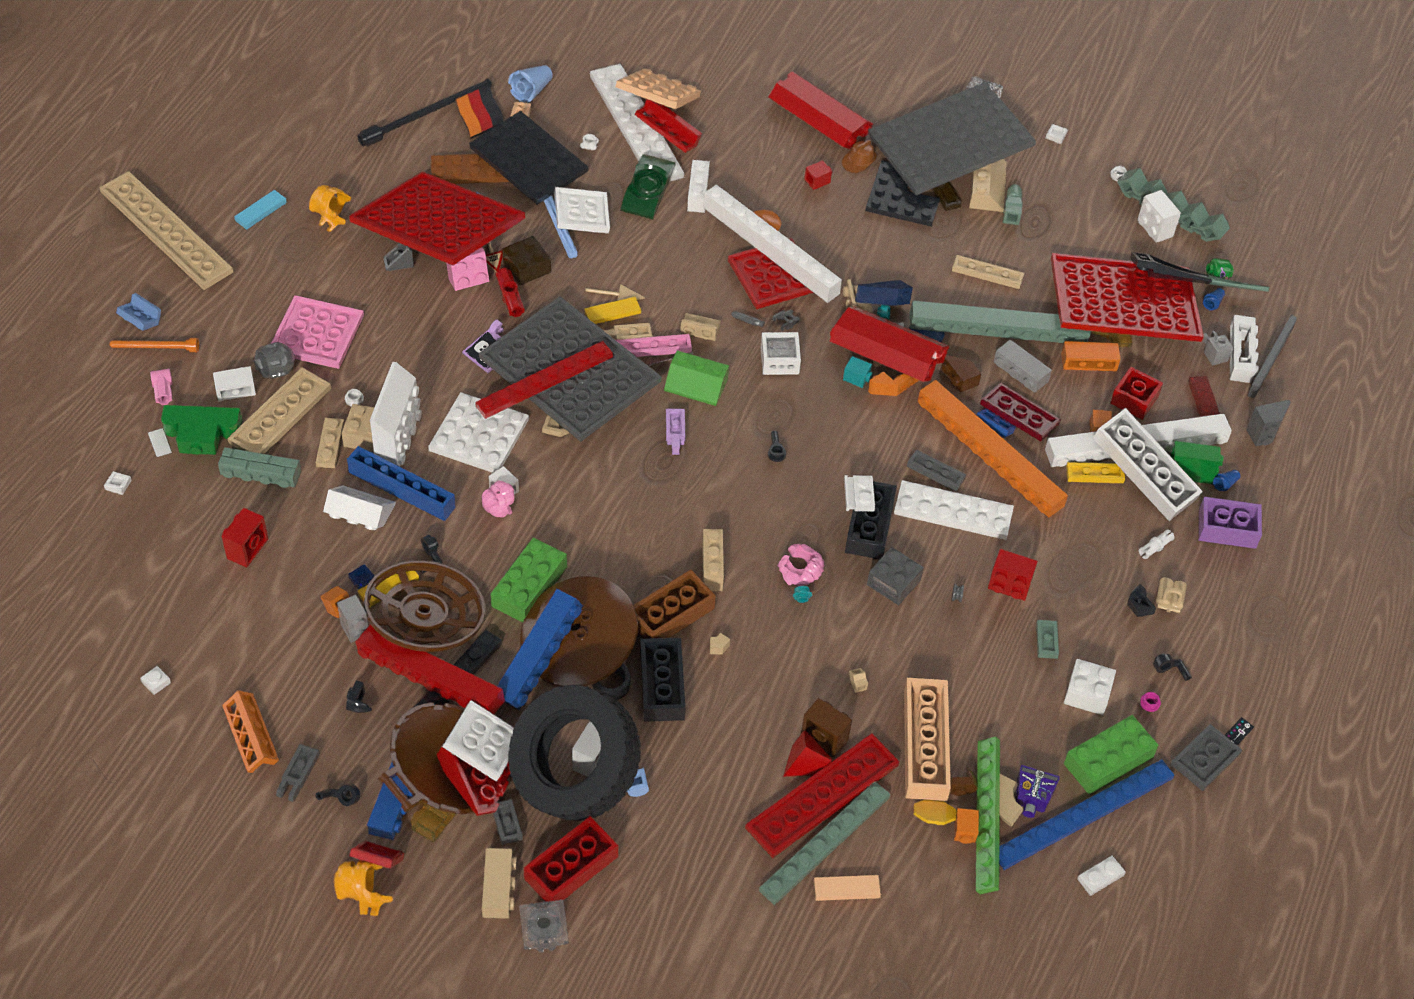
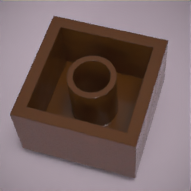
M818 697L804 714L801 733L806 730L826 753L835 757L849 740L852 719L846 713L838 711L829 702L823 701Z

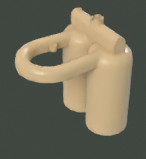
M1166 577L1161 578L1156 598L1157 608L1165 609L1167 612L1180 613L1184 606L1186 583L1183 581L1173 582L1170 578Z

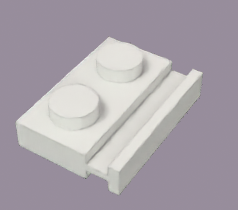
M845 475L846 511H849V509H855V511H874L873 477L856 475L848 477V475Z

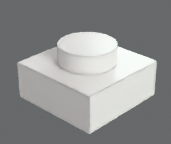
M158 666L140 678L141 682L154 695L171 683L170 678Z

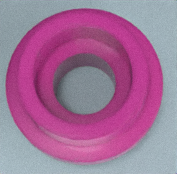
M1148 692L1141 697L1140 705L1144 710L1154 712L1160 708L1161 701L1156 693Z

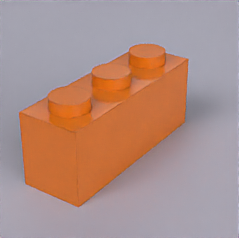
M1064 341L1061 352L1063 370H1118L1120 363L1118 343Z

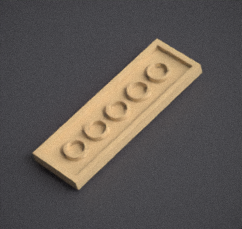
M301 368L228 438V443L239 450L265 454L331 390V384L308 370Z

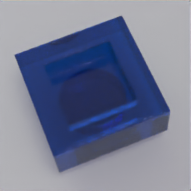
M365 564L348 574L349 579L358 590L368 585L375 576Z

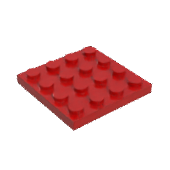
M757 248L728 256L730 266L756 310L814 293Z

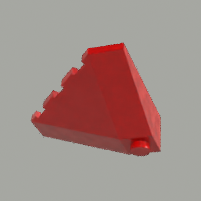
M441 747L436 755L444 773L476 816L495 813L499 807L498 799L504 795L509 784L507 781L510 774L509 762L498 780L495 781Z

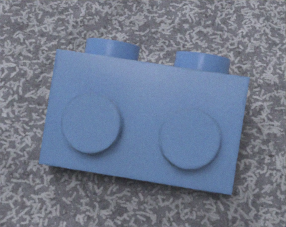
M137 293L132 294L131 303L117 307L116 314L135 325L138 329L146 330L159 324L161 309Z

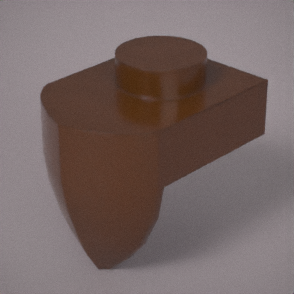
M966 767V777H950L951 789L949 795L963 796L965 794H972L978 789L976 778L969 767Z

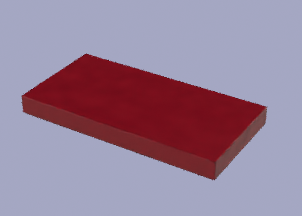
M999 383L980 401V405L1040 442L1061 422V419L1002 383Z

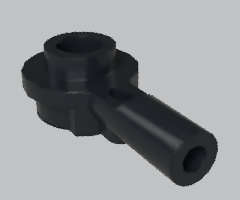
M772 431V445L768 450V458L774 462H781L786 458V450L779 443L778 431Z

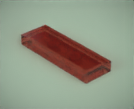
M1207 376L1189 377L1188 383L1200 417L1220 414Z

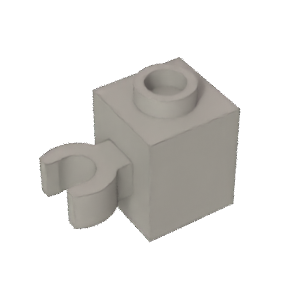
M1212 331L1211 337L1204 333L1203 342L1207 344L1204 354L1211 365L1228 362L1233 346L1225 334L1218 336L1215 331Z

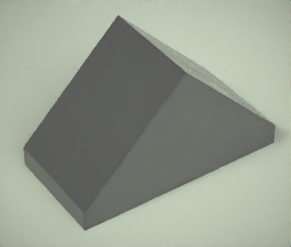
M398 243L383 257L387 271L414 267L412 249L401 243Z

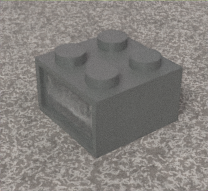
M891 547L869 571L867 585L899 606L921 581L924 567Z

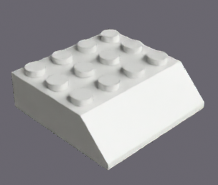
M392 362L370 418L374 454L400 467L405 462V452L410 449V438L412 435H415L416 422L420 421L422 411L419 410L421 400L418 398L419 386H417L416 378L397 362Z

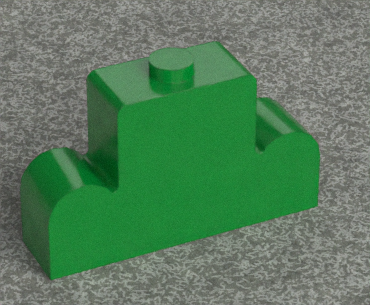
M164 405L161 421L165 434L169 437H176L179 453L217 454L220 436L228 439L242 425V415L240 408Z

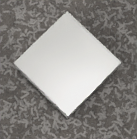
M1052 124L1046 134V139L1061 144L1067 135L1068 129Z
M113 471L104 488L105 490L123 495L132 481L131 477Z

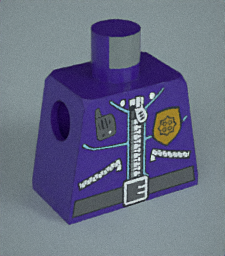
M1021 765L1017 777L1016 802L1024 807L1022 812L1024 816L1033 818L1036 811L1045 812L1056 790L1060 776Z

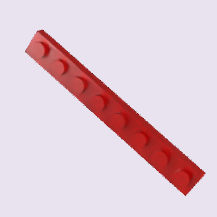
M601 341L476 401V408L485 419L612 358L613 352L604 341Z

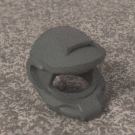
M278 341L260 346L255 352V360L253 361L256 371L258 370L264 378L273 379L290 373L294 366L295 355L291 348Z

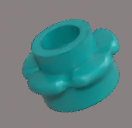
M890 305L878 306L877 316L889 319L891 313Z
M798 586L794 589L793 597L799 603L807 602L812 596L810 588L807 586Z

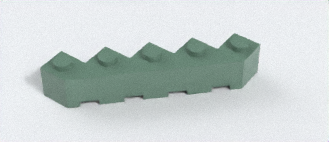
M1141 168L1128 170L1117 181L1124 196L1130 199L1132 197L1140 201V205L1143 203L1144 196L1162 190L1181 212L1178 223L1181 224L1180 227L1190 233L1195 232L1201 235V239L1206 242L1221 239L1230 229L1223 214L1209 216L1202 202L1189 205L1182 191L1168 193L1161 179L1148 182Z

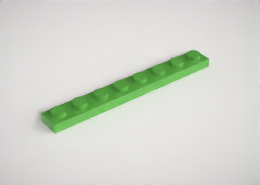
M997 737L978 741L977 810H979L978 836L976 839V891L979 894L999 890L1000 740Z

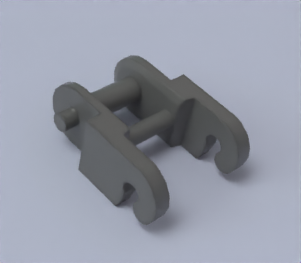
M791 309L786 312L783 310L776 313L772 320L776 321V318L778 320L785 319L787 323L783 324L780 328L784 331L785 329L793 328V325L798 323L800 318L793 315L794 311Z

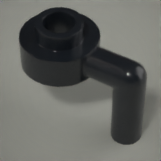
M430 535L422 537L421 545L426 554L433 559L431 562L442 564V559L437 552L439 544L436 538Z
M1164 653L1156 656L1153 666L1158 673H1163L1172 667H1177L1185 681L1192 678L1181 659H1173L1170 654Z
M346 784L339 789L329 788L319 791L315 794L317 800L336 797L342 805L351 806L359 801L360 791L356 785Z

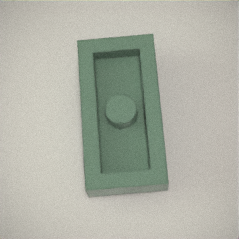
M1037 620L1038 658L1058 659L1057 621Z

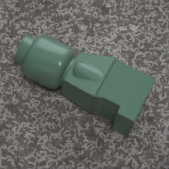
M1017 184L1011 185L1007 190L1003 223L1019 225L1023 206L1022 189Z

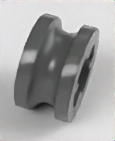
M954 584L951 601L958 600L962 602L964 585L957 586V584Z

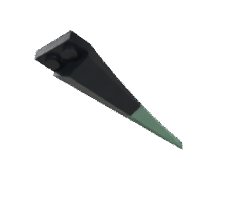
M1131 252L1130 259L1138 269L1148 272V277L1269 292L1270 288L1206 275L1177 266L1150 254Z

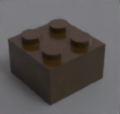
M534 236L502 248L503 264L508 270H511L512 276L520 286L551 273V258Z

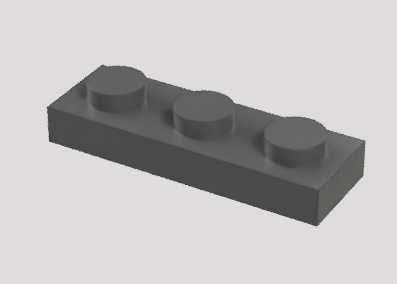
M918 450L915 451L907 463V467L956 492L966 478V474Z

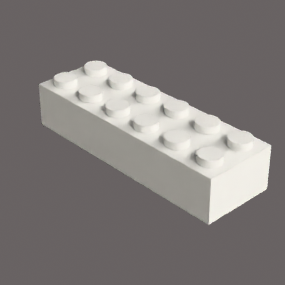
M1126 408L1101 426L1095 433L1093 439L1168 521L1172 520L1196 501L1203 492Z

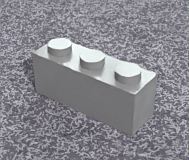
M1011 339L996 350L994 363L1034 393L1049 382L1052 370Z

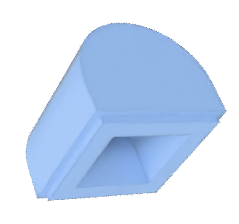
M644 768L638 769L634 782L627 791L632 797L642 796L649 791Z

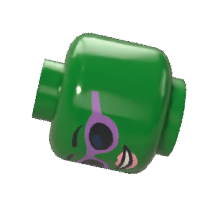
M1213 258L1206 266V273L1208 275L1228 280L1234 272L1233 265L1227 259Z

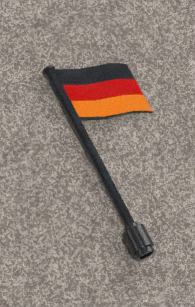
M486 78L481 83L383 127H378L377 125L368 127L357 134V138L361 146H371L382 141L385 133L454 102L457 103L459 114L468 129L470 139L491 130L504 120L502 112L491 92L492 82Z

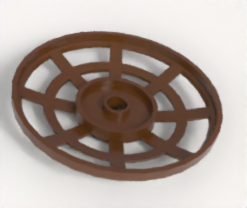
M421 560L397 563L375 575L365 591L364 610L372 627L390 642L415 651L438 652L461 646L477 634L484 620L485 602L479 588L465 574L445 564ZM430 571L438 574L434 582L422 580L409 581L406 572ZM398 574L402 583L392 588L386 595L376 589L381 582ZM445 576L459 582L470 593L459 598L456 593L442 585ZM425 587L431 588L430 592H415L413 588ZM402 590H405L407 594L401 602L392 598ZM438 592L446 594L453 601L446 603L437 595ZM372 595L383 601L381 608L383 618H373L371 615L370 599ZM474 599L478 609L477 622L465 621L466 610L464 604ZM388 605L399 609V616L389 618ZM458 607L459 620L447 618L448 610ZM426 610L428 613H422L420 611ZM404 623L411 630L408 634L404 633L394 624ZM444 624L455 626L453 630L445 635H442L439 631V628ZM379 625H388L396 634L405 638L404 641L389 634ZM461 628H474L468 635L450 643L447 640L456 635ZM419 631L431 632L434 638H420L416 636ZM413 641L422 642V643H435V642H439L441 645H419V644H414V643H412V642H413Z

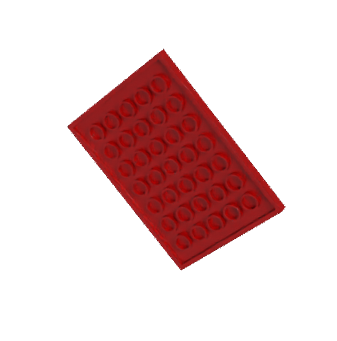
M422 171L351 214L349 219L351 223L450 265H455L524 220L525 212Z
M1052 253L1051 265L1061 328L1202 342L1204 335L1192 282L1148 277V272L1138 269L1132 261Z

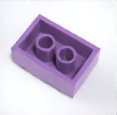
M1210 497L1203 498L1199 508V541L1257 548L1262 536L1260 504Z

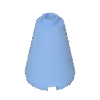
M546 65L517 70L509 76L508 84H511L512 87L510 91L518 101L531 102L550 82L553 74Z

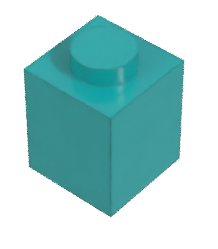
M852 356L844 369L843 380L863 388L866 382L869 383L873 376V372H871L872 364Z

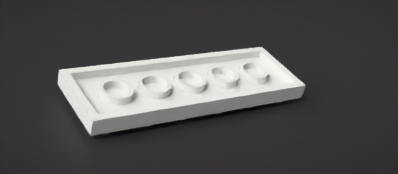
M902 480L894 514L1006 540L1014 506Z

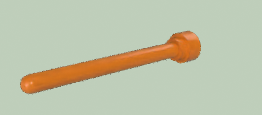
M189 338L186 341H111L109 343L112 348H171L199 352L198 338Z

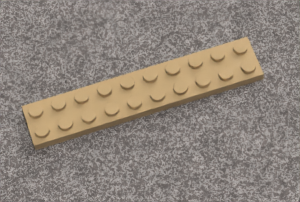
M129 171L100 187L101 193L203 290L233 273V268Z

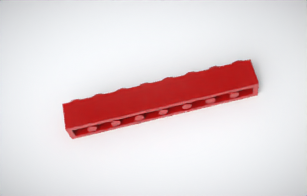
M369 625L355 641L358 654L362 658H368L380 667H386L397 675L401 674L411 682L419 683L427 690L435 691L445 699L457 702L463 708H466L468 703L473 701L494 715L505 702L503 689L427 652L415 651L396 645L382 637L372 625Z

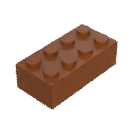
M690 569L634 605L638 620L637 633L642 639L670 638L714 610L716 596Z

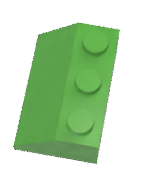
M677 350L670 365L664 391L717 406L728 381L729 365Z

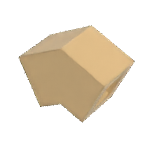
M720 633L717 637H710V654H723L729 648L730 639Z
M862 668L849 671L854 692L867 690L868 682L865 671Z

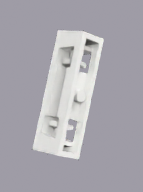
M1234 315L1230 324V343L1233 346L1230 355V380L1252 383L1254 376L1258 375L1259 367L1256 366L1258 360V352H1256L1258 346V339L1256 338L1258 325H1255L1254 317ZM1245 337H1247L1245 342V358L1241 357L1239 362L1241 340H1245Z

